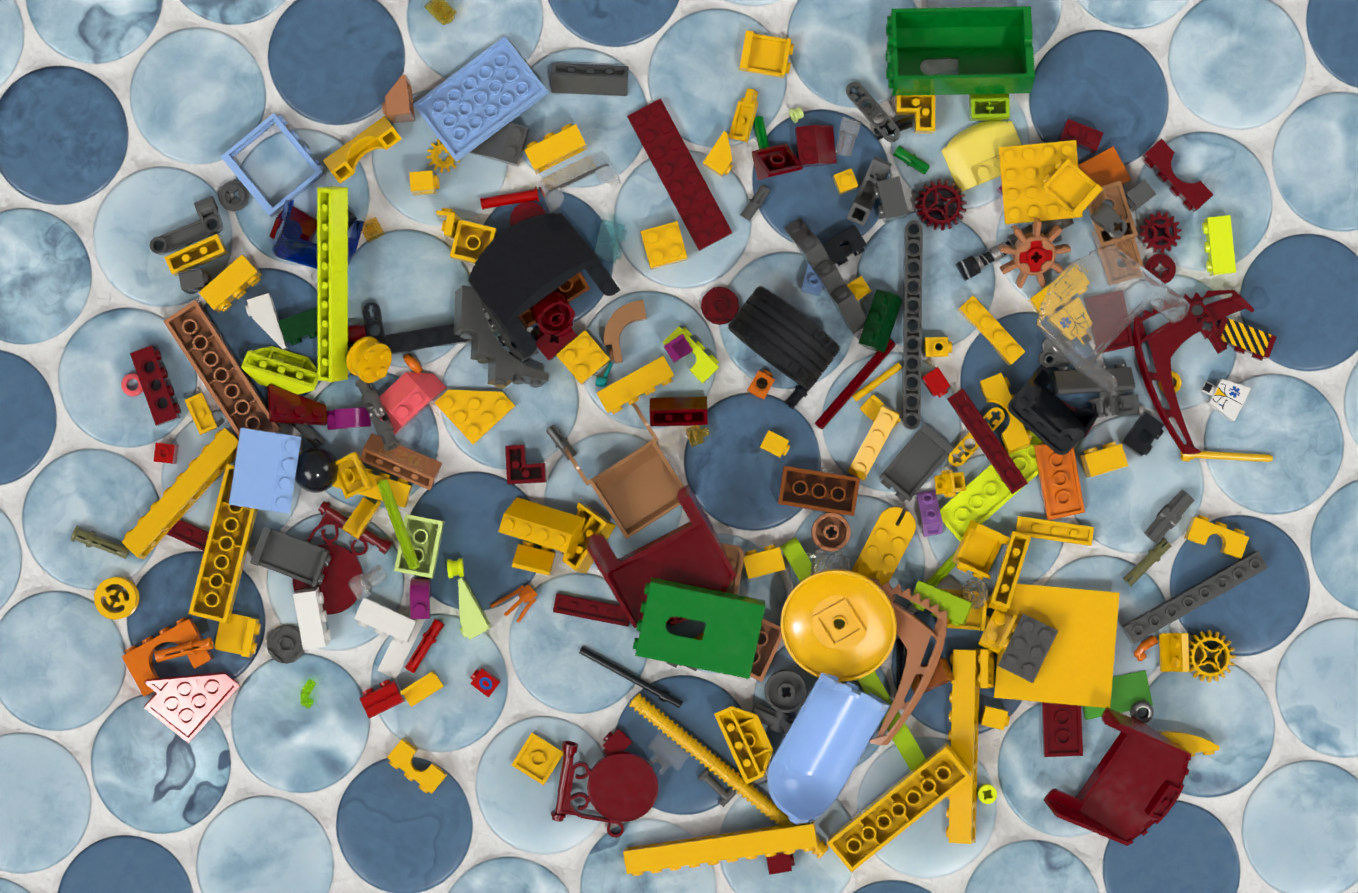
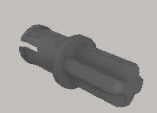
M761 185L752 199L749 198L750 202L740 215L750 222L756 211L762 208L761 204L770 193V190L766 186Z
M552 425L546 430L547 434L556 444L555 447L561 450L567 460L570 459L566 455L564 447L568 448L573 457L578 454L567 441L568 438L562 435L556 425Z

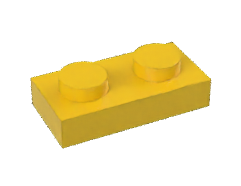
M203 392L185 399V403L200 435L218 428Z

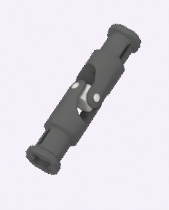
M361 379L357 380L355 385L362 394L361 399L369 413L378 437H381L384 443V450L390 451L397 448L400 442L393 433L394 428L382 405L378 392L374 390L371 383H366Z

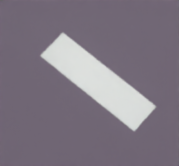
M410 604L404 614L410 617ZM415 619L418 622L408 642L400 644L394 640L391 641L377 671L397 679L425 619Z

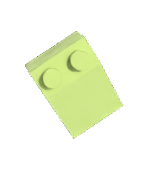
M463 577L458 580L460 624L462 626L459 629L464 638L468 637L471 640L492 628L466 579Z

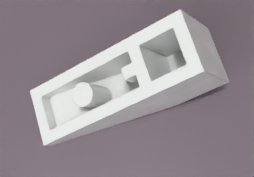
M267 293L248 299V305H245L248 316H252L258 325L282 349L287 350L288 346L285 343L278 323L280 320L272 295Z

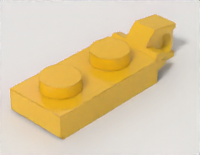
M747 88L745 98L742 97L738 101L728 138L748 143L758 108V91Z

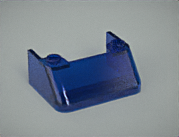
M285 200L272 252L277 258L317 269V244L300 239L302 233L300 224L289 219L294 200ZM361 220L354 222L351 236L348 237V265L357 250L364 221Z

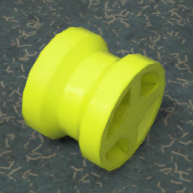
M458 558L456 561L447 559L449 579L454 576L464 577L463 558Z
M982 784L977 789V797L982 803L991 804L997 798V791L990 784Z

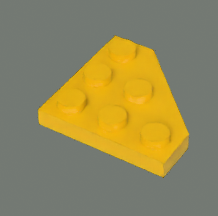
M447 390L434 402L473 445L515 407L503 392Z

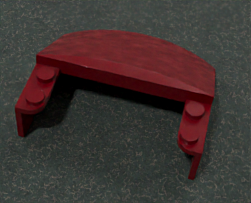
M689 485L682 487L678 491L677 498L690 522L617 559L603 535L593 534L586 538L588 553L634 628H637L638 620L643 619L644 613L640 612L642 601L647 600V594H644L646 582L650 583L651 577L725 592L730 582L736 576V572L707 513L702 509ZM674 616L667 620L666 625H674L688 619Z
M1106 707L1101 719L1105 725L1121 731L1076 797L1054 788L1050 790L1043 800L1056 817L1128 846L1134 843L1132 840L1139 835H1146L1148 833L1147 829L1154 823L1158 824L1173 807L1184 788L1183 781L1185 775L1188 776L1189 774L1188 763L1191 760V753L1134 716L1129 717Z

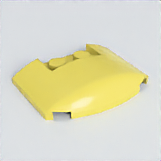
M991 120L964 129L954 136L941 152L956 183V187L961 188L959 191L961 193L1001 176L999 147L1019 146L1022 144L1012 121Z

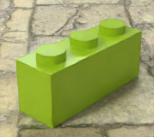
M918 580L912 594L914 596L920 593L921 601L930 598V607L939 604V611L947 610L949 623L956 626L966 624L974 605L969 600L922 580ZM910 600V602L914 604V608L921 611H924V609H926L923 606Z

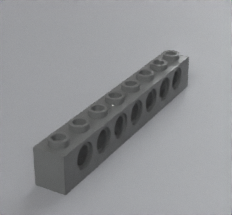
M1253 551L1121 627L1130 643L1135 644L1268 567L1259 551Z

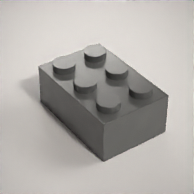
M1023 614L998 666L1033 683L1058 630Z

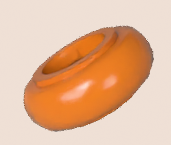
M405 354L403 357L404 362L414 372L421 373L423 370L422 365L412 355Z

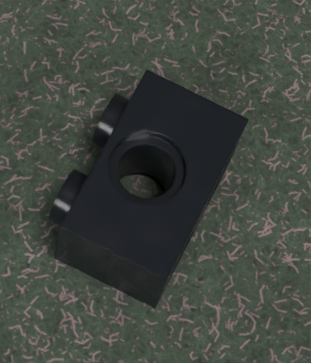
M854 225L822 245L834 265L838 264V266H841L849 261L847 257L854 254L856 257L864 252V247L867 244ZM842 242H847L850 245L848 252L841 251L840 244Z
M1142 412L1121 444L1139 457L1148 455L1153 447L1151 445L1153 440H1158L1164 432L1162 430L1164 424L1147 412ZM1142 430L1148 432L1149 436L1146 441L1140 439L1139 434Z

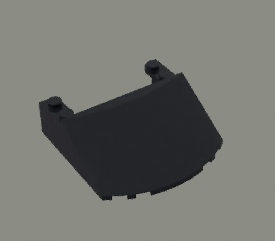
M562 213L534 216L522 220L503 231L481 253L468 279L471 286L524 359L531 356L536 351L537 346L535 340L518 316L583 269L587 271L604 295L612 296L620 291V288L602 265L598 256Z

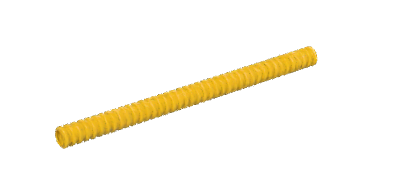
M640 693L632 699L629 707H634V711H639V715L642 714L643 718H647L649 723L652 722V725H656L658 730L661 729L663 734L666 733V737H671V741H676V745H681V749L684 748L686 753H691V757L694 756L695 760H699L700 764L703 763L704 767H708L710 772L713 771V774H717L719 779L722 778L724 783L727 782V786H732L733 791L737 790V794H741L742 798L745 797L746 801H750L751 805H755V808L760 809L761 813L764 812L766 817L769 816V820H774V824L785 825L793 823L788 819L789 816L772 802V799H768L767 795L764 796L762 791L759 792L757 787H753V784H745L743 777L739 776L740 773H735L734 768L730 769V765H726L725 761L722 762L721 758H717L715 753L712 754L711 750L706 749V746L703 747L701 742L698 743L696 738H692L693 735H688V731H683V727H678V723H673V719L670 720L669 716H665L664 712L661 713L660 709H656L654 704L651 705L650 701L647 702L646 698H642ZM817 836L818 847H814L815 849L812 850V854H816V857L819 859L826 853L829 845H825L824 841H820Z

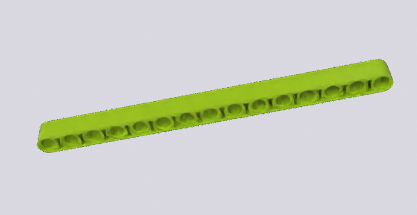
M797 537L780 545L782 552L800 582L808 576L817 573ZM836 619L834 621L837 627H843L845 625V622L842 619ZM875 671L863 678L857 679L866 694L871 692L892 706L893 701ZM890 708L888 709L886 715L884 716V718H883V720H882V723H884V721H885V719H886V717H887V715H888V712H889ZM897 712L896 716L887 728L888 732L892 729V727L900 718L901 715L899 712ZM904 723L892 740L910 771H912L926 758Z

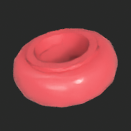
M137 373L127 374L123 378L121 388L126 395L133 397L143 392ZM132 379L138 381V388L134 391L128 388V382Z

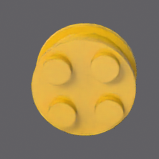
M371 336L363 337L354 344L348 345L349 352L346 365L350 373L358 376L366 383L376 382L387 375L392 361V353L388 346Z

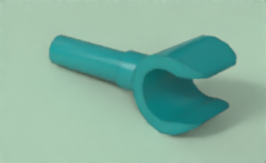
M608 363L603 377L597 376L595 386H606L607 377L613 363Z

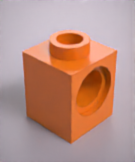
M765 369L762 372L758 370L747 391L764 400L775 381L772 378L773 374ZM760 378H764L767 381V387L764 389L757 387L756 382Z

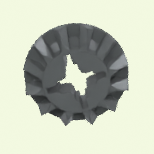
M239 181L225 183L220 188L218 195L220 204L226 210L233 212L242 210L248 204L250 197L247 188ZM236 191H238L237 196L241 200L239 201L234 199L232 202L231 196H229L227 192L235 193Z

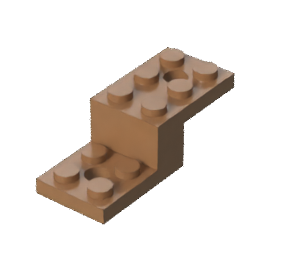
M1121 181L1101 186L1103 188L1102 191L1087 206L1091 216L1104 200H1110L1113 204L1112 209L1127 224V230L1123 236L1113 238L1091 219L1094 227L1091 233L1108 286L1146 275L1135 241V237L1138 234ZM1118 224L1113 230L1115 232L1120 231L1121 226ZM1118 257L1126 259L1127 264L1125 267L1121 268L1117 265Z

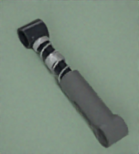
M1072 218L1041 221V233L1047 235L1056 225L1060 226L1063 230L1074 224ZM1033 224L1021 229L1022 233L1025 235L1032 232ZM1012 234L1008 236L1007 242H1001V244L1014 246L1019 238ZM996 245L986 250L984 254H979V256L975 257L970 256L955 265L963 280L966 281L981 273V270L986 265H991L990 263L993 261L996 262L1003 259V256L1005 257L1007 254L1000 252Z

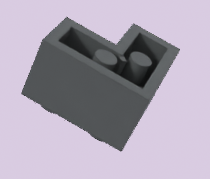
M897 176L876 182V187H873L876 199L879 198L880 200L877 208L879 219H883V222L886 223L907 217L909 212L900 177Z

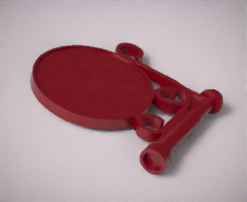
M323 501L318 511L324 517L312 531L307 542L310 543L317 530L322 526L335 525V538L332 540L327 539L325 536L326 529H323L321 536L327 544L317 545L330 550L329 555L332 556L329 566L324 567V580L321 585L318 584L317 586L324 596V603H322L323 611H326L327 615H332L350 608L358 600L362 592L364 573L356 556L363 555L368 551V543L377 546L379 551L386 555L393 541L388 538H381L370 530L365 529L358 539L365 545L363 552L355 550L356 539L351 544L352 552L343 546L332 544L339 538V528H343L349 517L331 508L329 501ZM292 579L294 591L315 588L310 584Z
M564 741L562 745L564 756L557 791L558 797L556 809L551 811L552 820L562 822L566 814L583 819L607 822L608 834L614 838L620 837L624 832L623 822L636 820L644 816L653 807L658 796L659 786L655 770L644 758L630 752L611 753L601 758L592 769L583 761H578L573 765V756L577 753L578 743ZM578 766H583L586 769V773L583 775L576 774V779L583 780L589 776L587 782L588 795L584 792H577L571 795L574 772ZM583 797L586 802L584 805H579L578 810L586 809L591 802L595 810L604 817L577 811L573 807L571 800ZM611 823L619 825L621 830L617 833L612 832L610 829Z

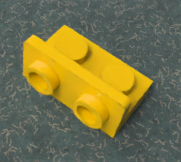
M442 208L441 211L436 210V215L446 219L442 222L441 231L444 232L448 239H454L460 217L455 214L456 212L453 209Z
M994 610L978 644L998 654L1002 648L1006 650L1010 639L1007 637L1010 632L1014 633L1018 625L1015 622L1017 615L1014 614L1012 618Z
M1160 633V671L1189 672L1188 633Z
M977 648L975 650H981V653L978 654V664H980L978 683L980 688H993L994 651Z

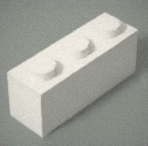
M319 587L296 590L293 593L303 650L326 647L329 641H331V633L326 628L328 618L326 611H323L322 603H324L323 593L319 591Z
M367 597L363 598L354 618L358 620V625L368 628V626L376 628L374 632L383 636L387 633L393 636L392 640L400 644L409 641L418 622Z

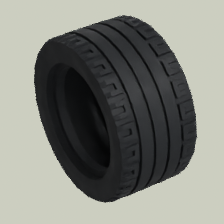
M761 286L754 290L752 295L746 300V303L743 304L728 324V329L745 345L806 389L812 388L816 380L820 378L840 351V346L820 327L786 301Z

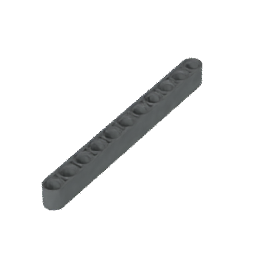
M916 220L908 222L904 229L902 425L908 430L916 429L921 421L923 227ZM910 225L918 227L919 231L917 234L913 235L909 232L908 228ZM910 244L917 245L918 252L915 254L910 253L908 246ZM910 263H915L918 266L916 273H911L908 270ZM915 282L918 290L916 292L909 291L908 283ZM908 302H916L917 310L910 311L907 306ZM914 320L917 323V329L910 330L907 327L908 321ZM910 339L917 342V348L914 350L909 349L907 346V341ZM908 359L916 360L917 366L915 369H910L907 366ZM912 377L916 380L915 388L907 386L908 378ZM908 397L916 399L915 407L907 405L906 400ZM908 416H913L916 419V424L912 427L906 423Z

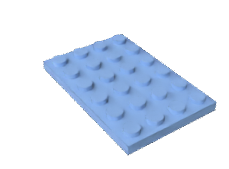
M504 36L413 105L457 162L549 92Z

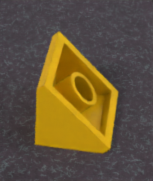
M353 452L335 461L339 468L337 480L345 499L373 488L359 452Z

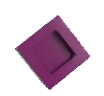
M683 334L663 346L673 363L693 351Z

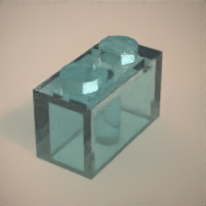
M602 219L594 251L599 260L615 264L617 259L621 260L623 249L620 248L621 241L626 240L628 230H624L625 225Z

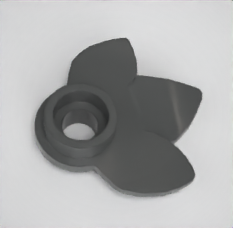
M1054 333L1047 335L1042 342V352L1038 358L1040 365L1044 368H1052L1053 366L1056 368L1067 367L1071 363L1067 355L1072 349V342L1068 340L1058 342ZM1051 356V360L1047 362L1046 358Z

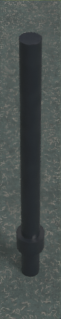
M583 646L580 649L579 653L658 696L659 700L667 701L678 708L681 707L683 701L670 695L671 692L659 689Z

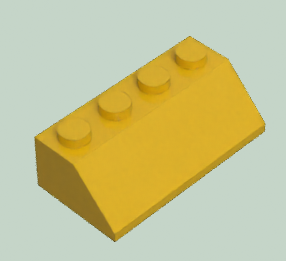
M516 497L503 514L498 532L575 555L586 518Z

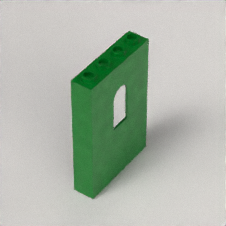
M651 577L650 583L646 582L644 594H647V600L642 601L640 612L644 613L643 619L638 620L636 631H640L639 638H634L632 648L636 649L635 656L750 679L766 606L765 600ZM677 616L706 622L702 640L669 633L666 629L667 620Z

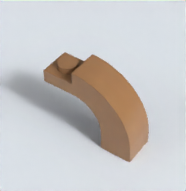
M644 300L623 305L613 313L607 322L604 331V346L612 345V349H609L610 359L614 360L615 364L623 363L620 348V335L623 329L633 322L647 320Z

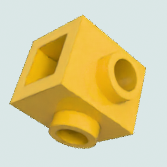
M953 470L941 471L942 475L934 476L936 495L944 494L945 498L955 497L956 492L966 491L964 472L953 473Z

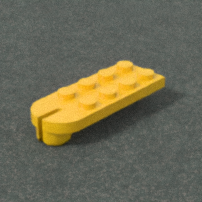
M892 506L885 509L880 514L851 571L867 578L878 579L882 586L890 581L915 533L916 522L913 515L906 509L900 524L896 525L903 507Z

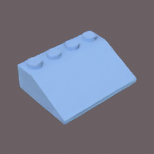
M240 428L229 505L290 514L301 437Z

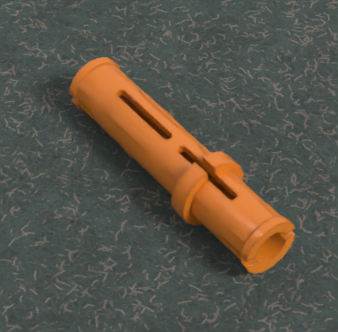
M210 637L198 641L190 640L186 644L156 650L154 656L159 663L189 654L192 656L197 655L198 652L213 649V641Z

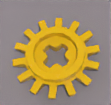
M438 139V145L432 142L433 150H427L431 153V156H426V158L432 159L428 164L429 166L435 164L436 166L433 169L435 171L440 167V173H443L444 168L450 172V166L454 169L456 168L453 164L456 161ZM443 150L446 154H449V157L446 158V161H442V158H438V155H440L442 153L441 151Z

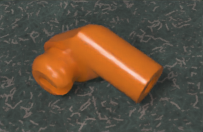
M1152 635L1142 641L1134 651V657L1138 661L1146 659L1145 651L1158 643L1157 638Z

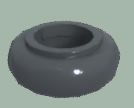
M1141 700L1131 706L1130 716H1134L1143 723H1147L1152 719L1154 710L1149 702ZM1141 707L1147 709V713L1143 717L1137 716V710Z

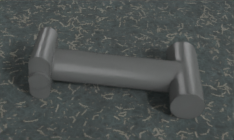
M706 768L698 776V780H704L722 797L718 803L724 807L737 793L732 788L726 792L709 775L710 771Z

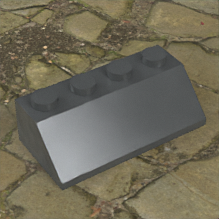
M1114 364V368H1107V365H1096L1095 369H1088V366H1077L1076 370H1069L1068 367H1059L1057 371L1052 372L1054 395L1135 390L1132 368L1126 367V364Z

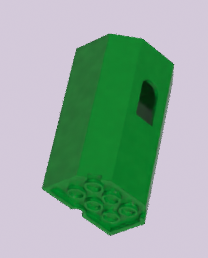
M1031 6L891 9V16H887L886 79H888V89H891L892 96L1031 93L1035 79ZM928 59H958L959 75H926L921 71L920 65Z

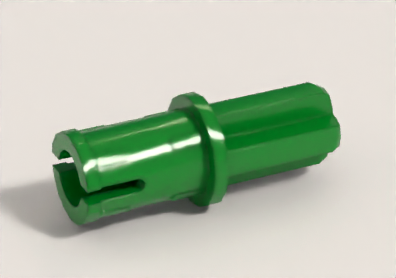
M900 145L892 155L906 163L907 167L911 166L924 175L930 167L929 164L916 157L915 153L908 152Z

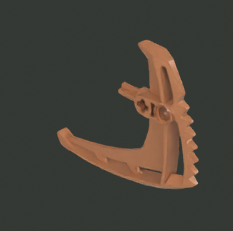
M869 578L890 598L896 616V634L907 649L906 664L895 699L879 733L869 741L876 745H888L920 701L938 666L947 633L948 611L940 612L939 604L930 607V598L921 601L920 593L912 596L910 588L902 592L900 584L892 589L889 581L882 586L878 579ZM895 594L911 600L935 614L938 619L934 630L913 613L896 603ZM933 636L936 640L934 650L928 665L922 667L923 657L930 638ZM916 674H923L912 699L905 702L904 699ZM900 709H903L904 712L902 713L898 721L888 732V734L885 735V731L891 724L897 712Z

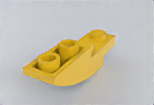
M1157 731L1189 751L1191 757L1196 756L1195 753L1203 752V755L1215 754L1214 751L1220 750L1218 745L1196 735L1176 731Z

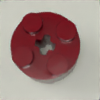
M556 290L531 307L532 317L545 335L560 336L568 332L573 326L575 312L566 297Z

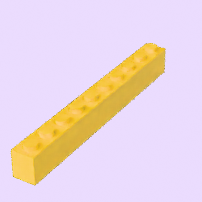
M954 649L950 657V662L953 665L952 674L955 680L950 682L952 684V691L949 695V701L952 703V711L949 712L951 730H949L948 739L951 742L953 751L971 771V777L947 796V799H950L949 807H947L946 811L947 819H949V826L946 828V837L949 838L948 843H976L980 693L978 654L981 653V650Z
M814 820L809 823H792L626 847L623 854L626 873L632 874V876H639L646 871L659 873L662 872V869L667 868L674 871L681 869V866L688 865L689 868L699 867L702 863H708V865L719 864V861L722 860L736 862L738 858L743 857L751 860L757 858V855L765 854V857H772L778 852L792 854L796 852L795 850L799 849L812 851L815 849L814 847H818V838Z

